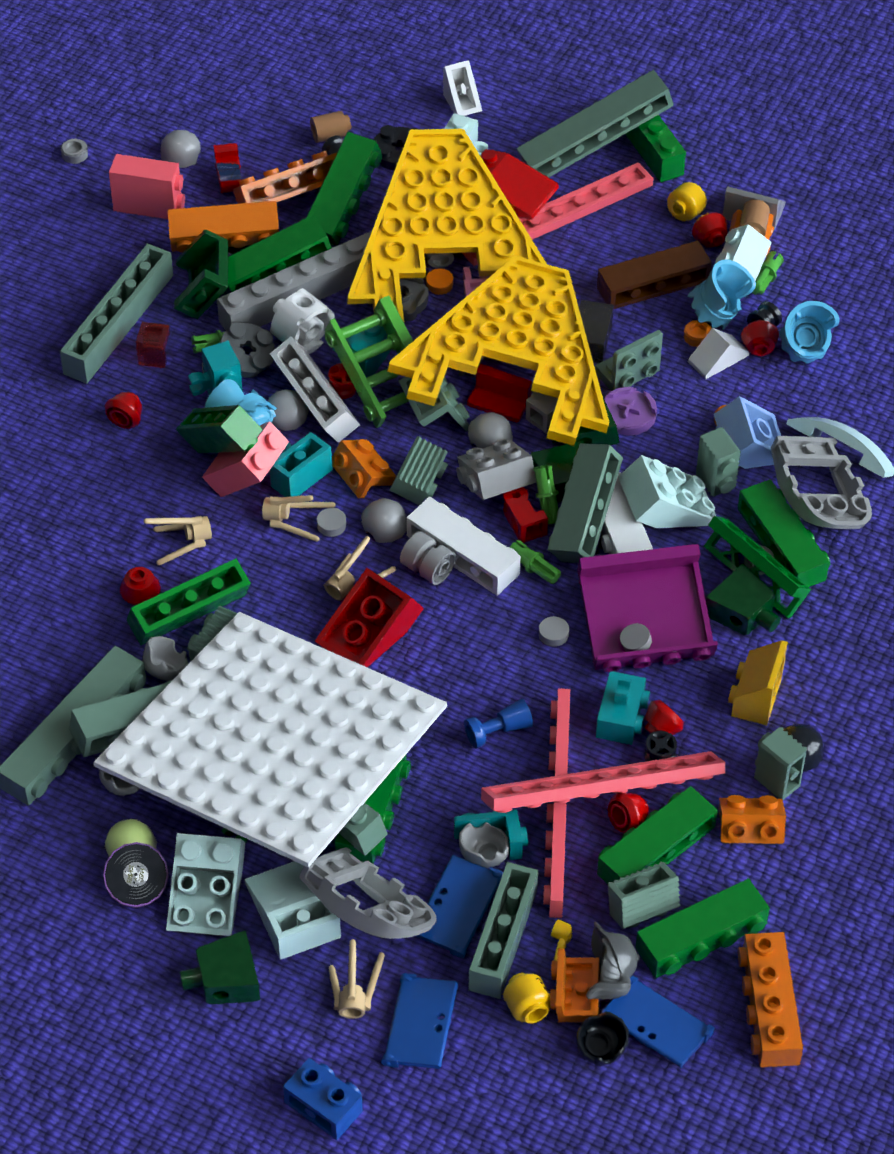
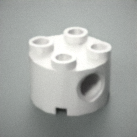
M302 288L286 299L281 298L273 306L275 314L270 332L282 343L292 336L308 354H311L324 343L320 339L325 334L329 321L334 319V313L325 304Z

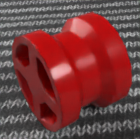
M339 363L332 366L328 372V379L340 398L347 399L355 395L356 389L343 364Z

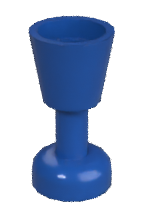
M522 698L499 711L494 719L483 723L475 717L464 720L466 735L475 749L483 746L486 742V735L502 729L504 732L533 726L530 709Z

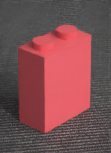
M121 154L115 155L109 170L113 211L168 219L167 210L184 208L185 194L181 192L184 178L183 175H180L179 163Z
M270 421L260 425L263 431L257 436L258 442L253 448L248 451L219 452L202 476L220 497L261 482L289 443Z

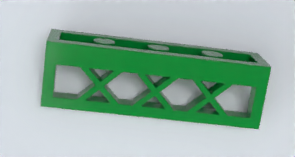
M714 516L708 524L714 532L704 547L733 572L739 567L738 554L745 556L751 562L752 568L750 570L758 578L759 572L762 571L772 579L773 586L769 588L775 594L774 607L787 618H791L811 589L729 519ZM721 537L730 544L731 551L722 552L715 546ZM781 589L794 597L788 607L781 603Z

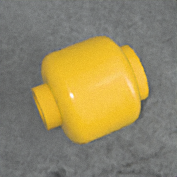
M692 182L681 184L667 198V206L670 213L677 220L683 222L695 218L704 211L707 205L705 192L700 186Z
M518 973L509 980L504 989L503 998L513 1017L520 1022L534 1024L543 1020L549 1013L550 993L541 977L533 973Z

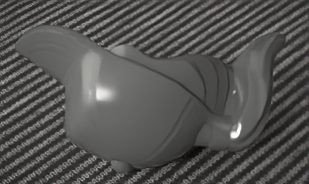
M593 922L594 930L591 947L594 956L600 959V980L588 990L586 997L587 999H616L625 996L631 989L630 978L636 971L637 961L640 959V956L626 935L607 932L597 922Z

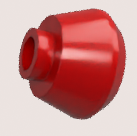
M709 212L700 216L695 221L692 229L694 239L706 247L720 246L727 236L726 218L722 214Z
M765 320L753 321L741 332L743 344L755 356L770 354L779 339L778 328Z
M121 392L105 403V411L108 419L113 424L129 429L139 425L142 404L136 394Z
M145 567L130 569L125 574L120 585L122 598L133 605L149 600L159 595L161 591L159 580Z
M659 699L650 702L644 720L647 722L644 728L650 734L655 731H666L675 735L683 730L684 721L669 706Z
M616 793L611 797L608 804V816L611 824L616 830L624 834L630 828H637L641 825L649 812L647 802L641 796L634 793Z

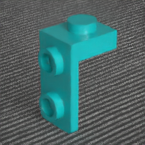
M517 809L506 813L495 811L479 814L466 813L462 816L454 817L455 839H459V833L467 824L471 823L473 827H481L485 822H488L491 826L502 829L508 837L509 860L522 859L523 846H528L526 826L520 827Z

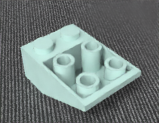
M641 455L618 476L633 515L638 522L654 528L708 526L712 518L716 516L714 512L715 506L709 500L705 491L706 486L701 478L684 473L676 467L672 468L662 464L657 459L652 460Z
M177 833L166 931L218 936L232 935L244 862L245 842L242 839Z
M295 861L245 879V884L280 960L341 938L340 918L331 913L299 878L304 865Z

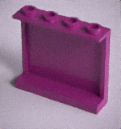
M699 544L579 559L577 572L595 670L603 669L604 672H610L632 665L634 668H645L650 666L651 663L656 662L671 665L679 663L681 659L693 658L694 661H703L715 654L718 642L713 641L698 563L701 555ZM636 623L645 625L652 637L650 648L626 652L620 642V635L623 629Z

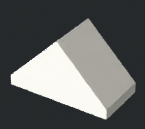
M469 60L443 67V95L453 112L462 116L482 111Z
M712 328L690 356L688 363L700 375L708 379L749 356V351L731 334Z

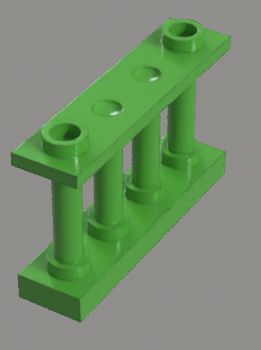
M390 296L379 299L374 309V315L341 329L335 318L331 319L325 329V339L331 348L334 347L362 400L365 416L370 422L373 421L376 428H379L387 417L384 412L409 401L406 399L405 393L402 392L379 402L372 387L400 375L387 372V368L366 378L359 363L391 349L399 354L413 342V339ZM377 325L383 326L388 335L387 339L355 353L352 352L346 338Z

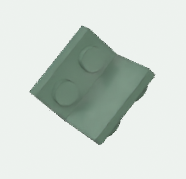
M657 330L615 351L613 357L595 365L597 376L611 391L617 388L631 387L636 382L653 376L660 371L663 333Z
M408 377L399 380L406 397L412 378ZM445 377L435 406L408 399L418 421L423 427L449 412L465 431H468L469 424L466 419L470 415L462 403L458 404L457 398L460 396L451 382L448 384Z

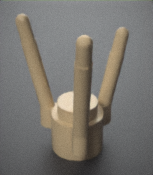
M312 495L265 497L262 517L263 520L270 521V527L280 528L318 542V536L283 523L282 520L288 519L290 508H334L336 504L334 502H306L313 500Z
M207 516L145 518L143 520L145 524H170L155 526L153 528L155 532L184 530L186 539L193 540V543L157 560V565L169 562L196 548L206 547L205 540L212 538L211 526Z
M369 536L362 540L352 554L349 553L336 572L324 584L326 592L332 598L341 601L353 588L355 578L348 570L370 541ZM392 566L377 575L385 578L395 572L396 567Z
M351 939L349 944L348 985L343 987V991H340L334 965L329 966L334 994V1010H338L340 1016L350 1019L361 1018L365 1015V1011L371 1010L372 995L385 957L383 952L378 954L366 993H364L363 988L356 985L355 939Z

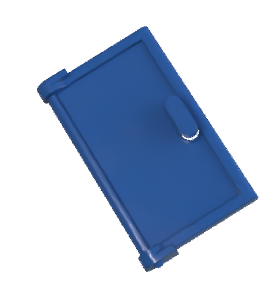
M452 855L427 903L435 912L437 920L431 930L416 937L445 948L454 956L464 958L467 948L499 886L503 872L492 867L487 869Z
M403 973L400 977L401 984L386 1051L382 1056L381 1063L384 1066L399 1068V1065L440 1069L458 982L419 978L416 974Z
M632 975L629 993L613 999L601 1014L607 1011L622 1018L629 1030V1034L635 1037L637 1041L655 1050L679 1067H682L698 1047L709 1040L715 1031V1027L710 1024L706 1025L639 982L638 978Z

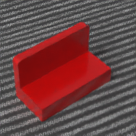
M480 364L476 372V387L469 396L467 405L487 413L494 412L500 414L507 420L517 423L526 411V400L532 395V381Z

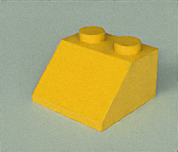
M781 640L750 650L746 662L740 661L736 673V679L739 680L738 686L732 685L728 698V703L733 704L731 716L767 726L782 680L788 645L787 641Z

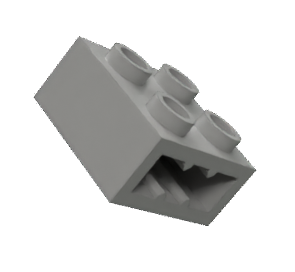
M508 439L497 440L493 442L492 446L483 449H469L466 451V454L457 457L459 467L456 468L460 483L466 485L471 492H474L483 500L536 483L532 455Z

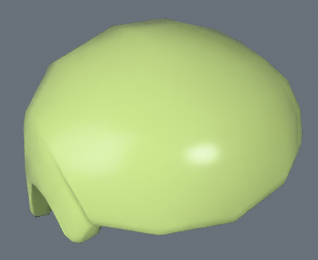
M137 819L122 820L111 827L105 840V849L110 857L113 851L124 844L138 842L148 844L156 849L157 841L153 832L146 824Z

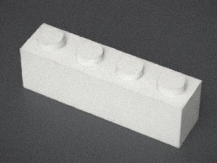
M292 336L270 353L322 428L338 443L360 426L308 352Z
M617 477L601 531L604 553L617 554L653 549L643 524L636 521Z
M429 496L407 516V536L409 538L415 533L422 531L436 540L437 546L440 544L444 545L456 554L454 568L498 596L520 575L521 556L514 549L506 547L495 540L490 533L483 532L472 525L467 518L460 517L444 503H439Z

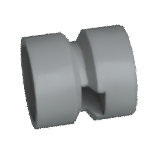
M422 531L411 536L404 545L400 555V563L415 573L419 572L421 577L433 585L442 583L449 576L456 562V554L442 544L437 546L436 540Z

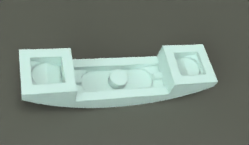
M801 417L788 419L787 425L808 437L820 436L823 431L863 453L859 465L883 478L894 475V467L886 455L876 444L857 430L826 418Z

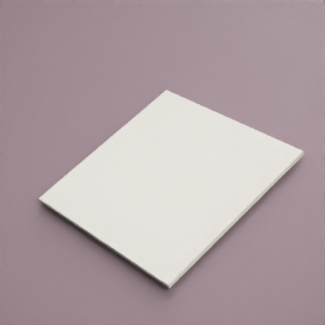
M238 612L94 761V767L309 868L357 812L359 807L365 803L445 710L447 702Z

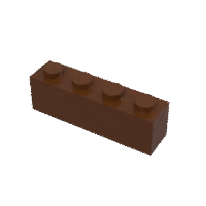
M694 241L598 269L597 289L609 310H613L699 285L708 278L712 262L699 241Z

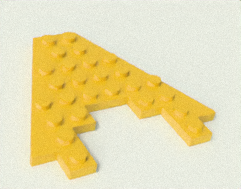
M417 129L409 131L347 297V304H373L374 310L379 299L390 296L403 322L400 279L425 278L426 265L424 254L476 252L479 276L493 275L515 255L547 264L464 129Z
M515 255L389 362L387 372L412 378L406 399L435 406L448 368L476 375L482 356L534 370L536 374L531 391L558 398L546 438L574 446L580 426L607 433L608 415L570 273L566 269Z

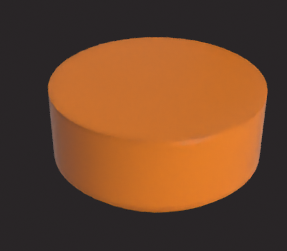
M443 268L433 269L426 276V287L433 294H446L453 288V274Z
M690 321L684 328V340L687 344L698 347L712 328L706 322Z

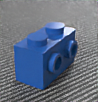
M308 1058L283 1086L284 1103L335 1140H338L363 1112L360 1090L351 1082L344 1083L337 1078L326 1064H318L311 1058Z

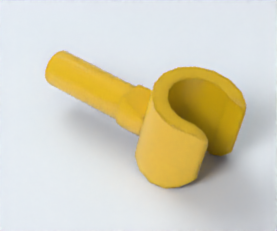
M559 919L551 931V937L559 940L554 960H558V949H565L566 944L572 939L571 925Z

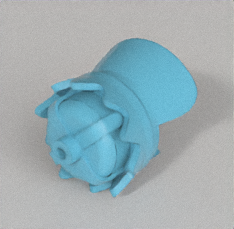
M732 260L718 261L708 278L688 294V297L694 298L691 307L696 310L695 314L698 316V322L711 323L713 328L721 326L722 329H725L742 309L740 307V299L753 292L756 282L749 271L739 263Z
M820 301L803 302L789 313L784 327L779 332V336L782 338V349L789 353L791 361L811 363L816 359L824 357L831 343V329L838 326L840 322L838 313L831 306Z
M231 379L222 381L211 392L205 404V408L240 405L259 426L269 421L272 423L273 418L276 417L274 411L277 408L266 401L254 389L251 393L244 395L239 385Z

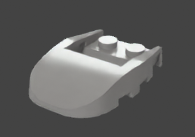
M777 436L771 446L777 482L791 507L803 520L825 528L860 529L871 519L872 508L869 498L864 497L861 491L864 484L861 478L854 477L849 469L852 463L846 455H838L835 448L837 444L835 438ZM788 466L829 467L839 494L799 493L797 490V480L794 475L790 474Z
M347 847L317 857L309 868L304 866L299 878L331 913L370 935L388 939L413 937L431 930L437 920L433 909L419 896L407 895L402 891L405 886L396 878H392L389 882L377 874L379 867L369 861L361 862L350 854L352 850ZM353 880L379 904L362 910L359 908L360 902L351 895H347L345 898L335 890V887Z

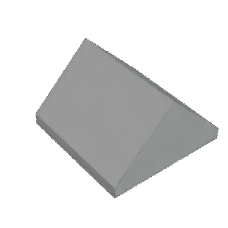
M727 186L723 216L726 220L731 221L732 215L737 209L743 210V206L747 201L757 199L768 204L770 213L774 215L772 226H774L775 231L786 201Z

